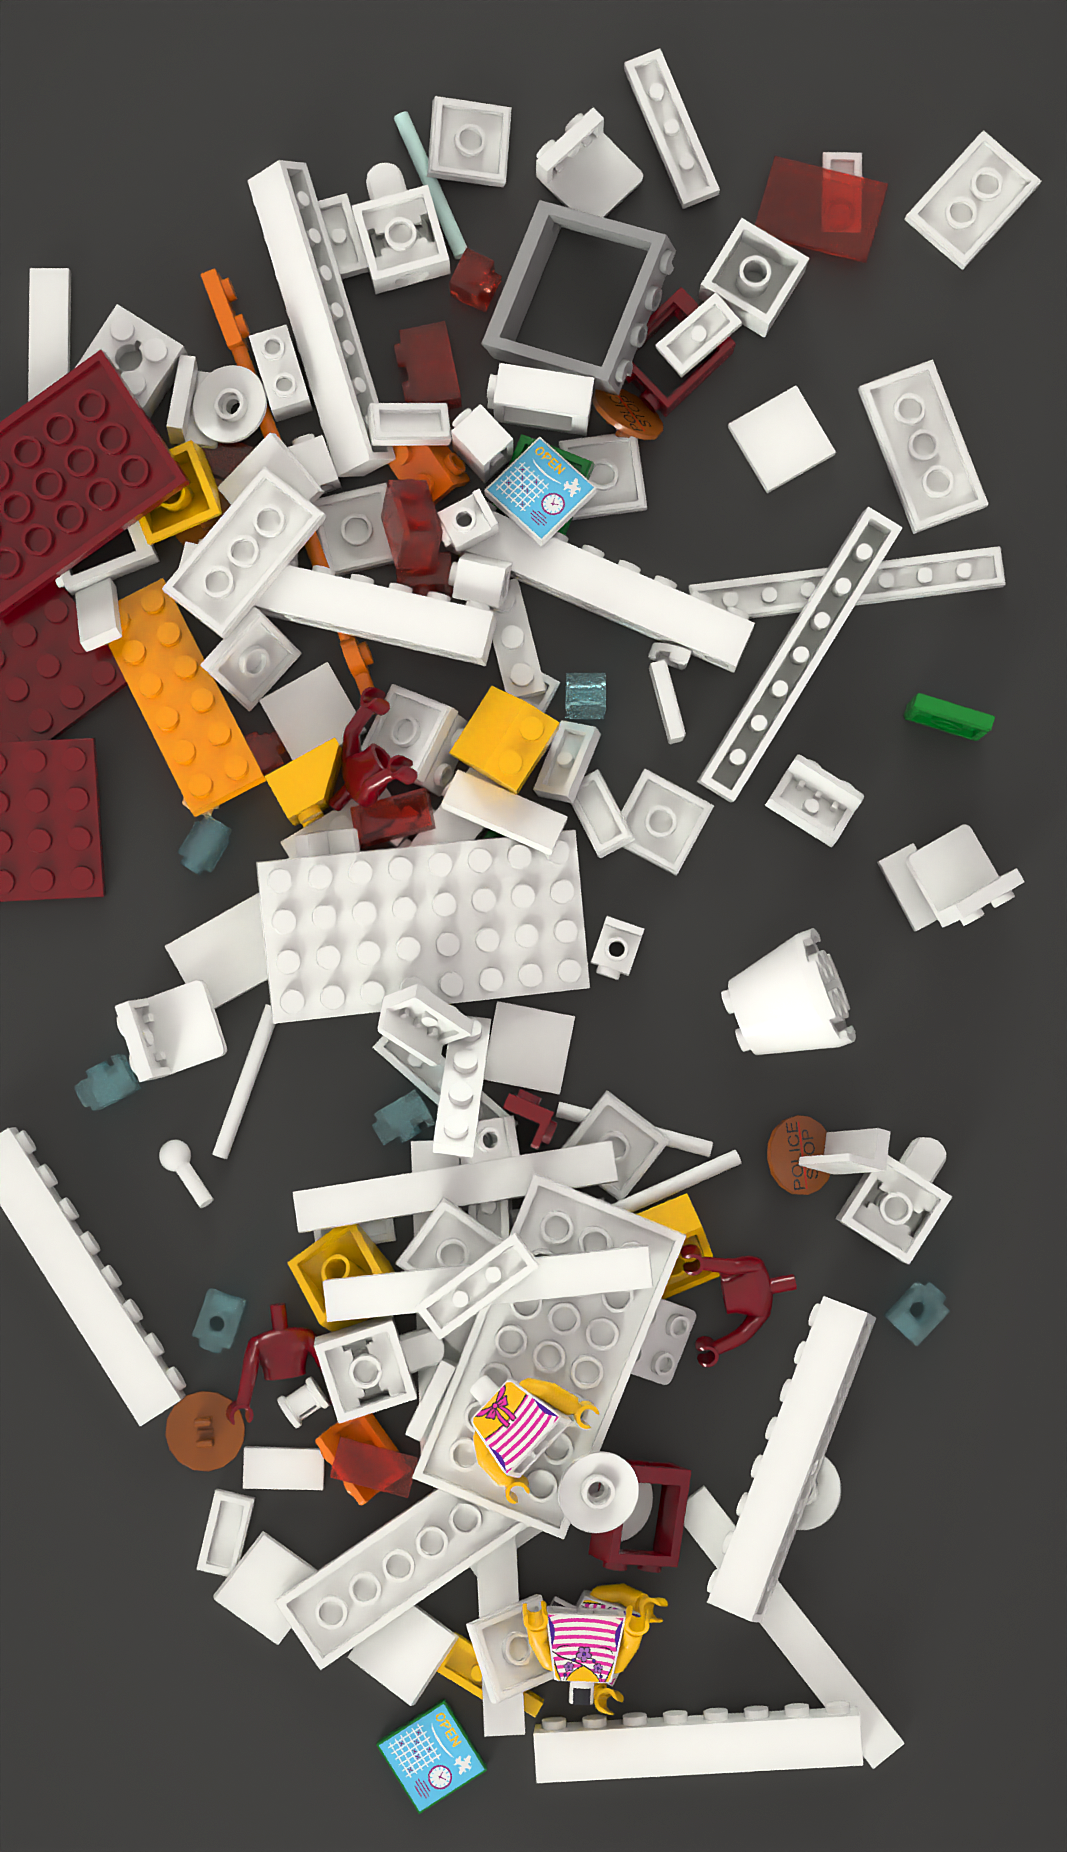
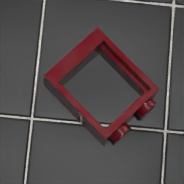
M682 287L650 316L644 344L671 318L675 316L682 322L699 307ZM729 336L668 397L634 363L631 377L626 375L624 383L628 385L632 382L642 392L639 395L642 402L652 412L655 413L659 410L666 417L733 354L736 343Z
M624 1459L634 1470L638 1483L662 1484L653 1551L620 1549L623 1524H621L619 1527L608 1532L591 1533L588 1555L602 1560L604 1568L617 1571H626L627 1565H637V1569L653 1573H660L662 1566L678 1567L692 1470L669 1462ZM599 1482V1485H598V1491H599L600 1488H601V1483H600V1482Z

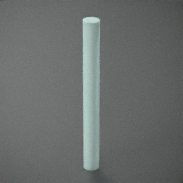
M401 112L394 117V121L423 186L428 185L438 221L455 259H461L470 252L437 178L427 177L428 157L408 112Z

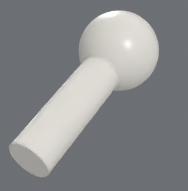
M180 1140L166 1142L159 1152L161 1164L167 1170L176 1171L199 1207H206L214 1199L189 1163L191 1151L188 1145Z

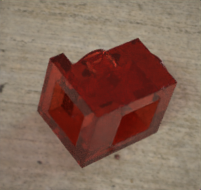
M466 248L449 282L450 296L486 313L502 280V276L495 273V261Z
M451 552L403 554L404 566H396L398 584L412 588V593L427 597L428 592L445 591V595L452 598L453 586L448 584L452 566Z
M255 731L244 737L264 776L285 765L280 755L285 753L286 749L276 731L270 734L266 732L262 735Z

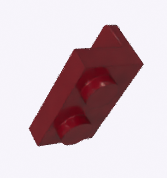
M519 1089L517 1096L511 1093L508 1094L503 1108L539 1123L530 1147L538 1150L541 1142L549 1145L558 1122L551 1120L553 1111L539 1106L542 1098Z

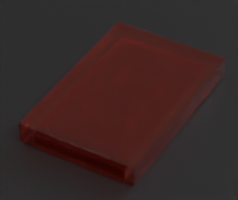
M775 156L755 226L784 243L867 263L888 191V184Z

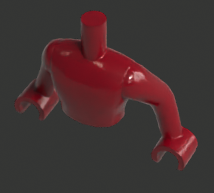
M368 687L362 692L360 698L361 706L344 730L342 775L345 784L329 799V804L336 811H341L351 799L359 806L368 808L377 802L388 783L392 780L397 779L409 785L418 778L417 771L410 768L413 766V761L405 756L396 755L391 758L383 748L375 743H372L362 751L360 736L364 726L373 713L382 716L390 709L389 702L383 699L386 696L385 692L376 687Z
M693 1244L683 1246L680 1251L682 1258H696L693 1262L683 1264V1270L688 1275L695 1276L703 1270L720 1273L723 1301L727 1314L739 1313L747 1315L738 1328L715 1341L708 1336L697 1338L695 1341L697 1350H710L708 1353L697 1356L699 1364L703 1367L709 1368L714 1366L719 1360L720 1354L746 1343L756 1334L770 1317L773 1294L797 1290L794 1274L770 1278L763 1260L757 1256L749 1255L737 1258L702 1256L700 1248Z
M286 1303L271 1304L272 1330L253 1336L248 1341L243 1359L237 1401L230 1403L226 1409V1417L232 1425H235V1412L241 1408H244L246 1411L245 1417L247 1422L250 1423L253 1420L254 1414L250 1408V1403L258 1375L259 1363L265 1380L298 1377L306 1374V1362L309 1352L321 1370L314 1348L315 1337L318 1336L309 1328L288 1327ZM328 1393L329 1403L333 1406L330 1395Z

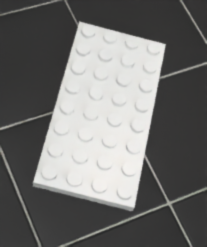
M563 830L551 855L505 836L256 862L271 1013L274 1024L381 1012L385 996L415 984L428 988L431 993L447 1004L590 988L576 830Z
M534 1173L509 1236L516 1232L534 1257L649 1245L653 1288L487 1305L480 1310L412 1478L564 1539L570 1522L563 1515L558 1502V1487L561 1477L568 1466L577 1458L591 1452L600 1451L686 1234ZM485 1375H488L499 1388L509 1379L521 1382L526 1378H533L552 1382L578 1397V1402L590 1401L599 1410V1415L591 1409H586L581 1413L580 1420L587 1422L591 1426L589 1429L581 1428L575 1421L573 1414L567 1415L572 1422L523 1474L529 1481L530 1493H526L525 1489L521 1486L512 1487L511 1491L518 1497V1503L512 1504L507 1500L505 1486H499L481 1468L477 1461L473 1441L475 1429L471 1424V1419L483 1406L470 1393V1390Z

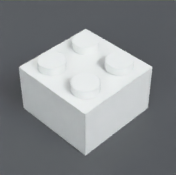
M741 218L701 283L698 298L705 302L714 293H717L741 320L742 325L765 338L805 273L809 257Z

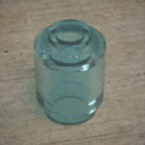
M205 814L201 822L196 821L177 853L184 856L180 864L198 875H201L204 869L211 873L231 842L228 837L233 830Z

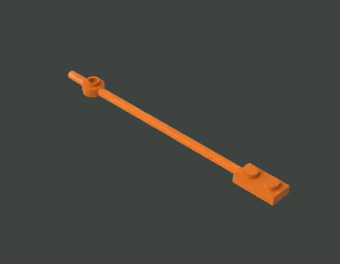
M215 268L200 274L226 344L232 352L236 365L245 367L256 374L245 338L251 335L243 314L236 316L231 302L236 301L237 296L230 279H222ZM267 403L266 413L260 424L261 432L264 438L269 433H274L281 439ZM315 531L304 545L312 567L319 565L330 568ZM337 632L345 660L356 681L360 695H362L366 688L374 687L368 665L374 663L371 651L366 641L359 643L356 636Z

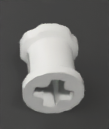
M312 1376L305 1380L306 1384L287 1397L281 1395L277 1398L281 1409L295 1428L302 1426V1420L319 1408L325 1409L330 1406L327 1397Z

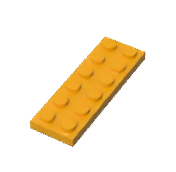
M162 578L118 601L122 637L108 643L191 813L194 817H197L265 782L266 779L216 680L200 666L205 659L176 601L162 590L166 584Z

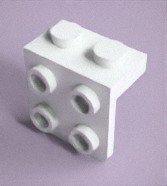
M593 107L585 115L582 113L577 114L567 124L565 128L566 133L558 141L550 140L539 150L536 156L538 158L536 160V177L565 207L605 218L642 183L643 173L603 133L604 118Z
M966 824L957 827L906 858V864L942 927L958 920L961 921L963 926L973 922L984 915L981 909L983 906L991 902L993 907L996 908L1015 897L1012 889L1025 882L1017 868L1002 876H998L973 830Z
M195 980L149 998L131 1000L115 1006L118 1015L117 1026L120 1033L125 1037L130 1052L129 1063L139 1082L174 1074L221 1057L227 1052V1046L207 984L203 980Z
M661 1298L631 1374L662 1385L669 1384L674 1376L695 1322V1311Z

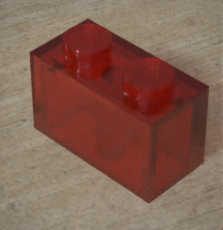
M445 321L399 330L401 343L394 344L398 368L406 367L409 381L401 382L405 402L447 403L448 410L462 407L461 394Z
M388 480L381 520L396 569H435L443 531L427 480Z

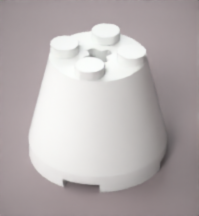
M814 928L796 934L730 979L728 989L721 992L727 1012L729 1014L735 1013L740 1027L735 1030L743 1052L752 1050L755 1055L815 1050L841 1047L855 1041L856 1034L853 1026L847 1027L845 1018L849 1017L848 1010H850V1006L831 955L826 954L824 950L819 951L816 943L820 942L821 939Z

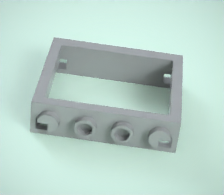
M539 200L481 344L494 359L523 367L593 377L595 389L619 395L626 375L631 377L633 370L632 360L638 347H642L646 340L647 323L650 315L660 305L662 298L661 288L666 275L671 274L674 269L672 260L676 250L666 234ZM561 227L648 251L602 367L515 342Z

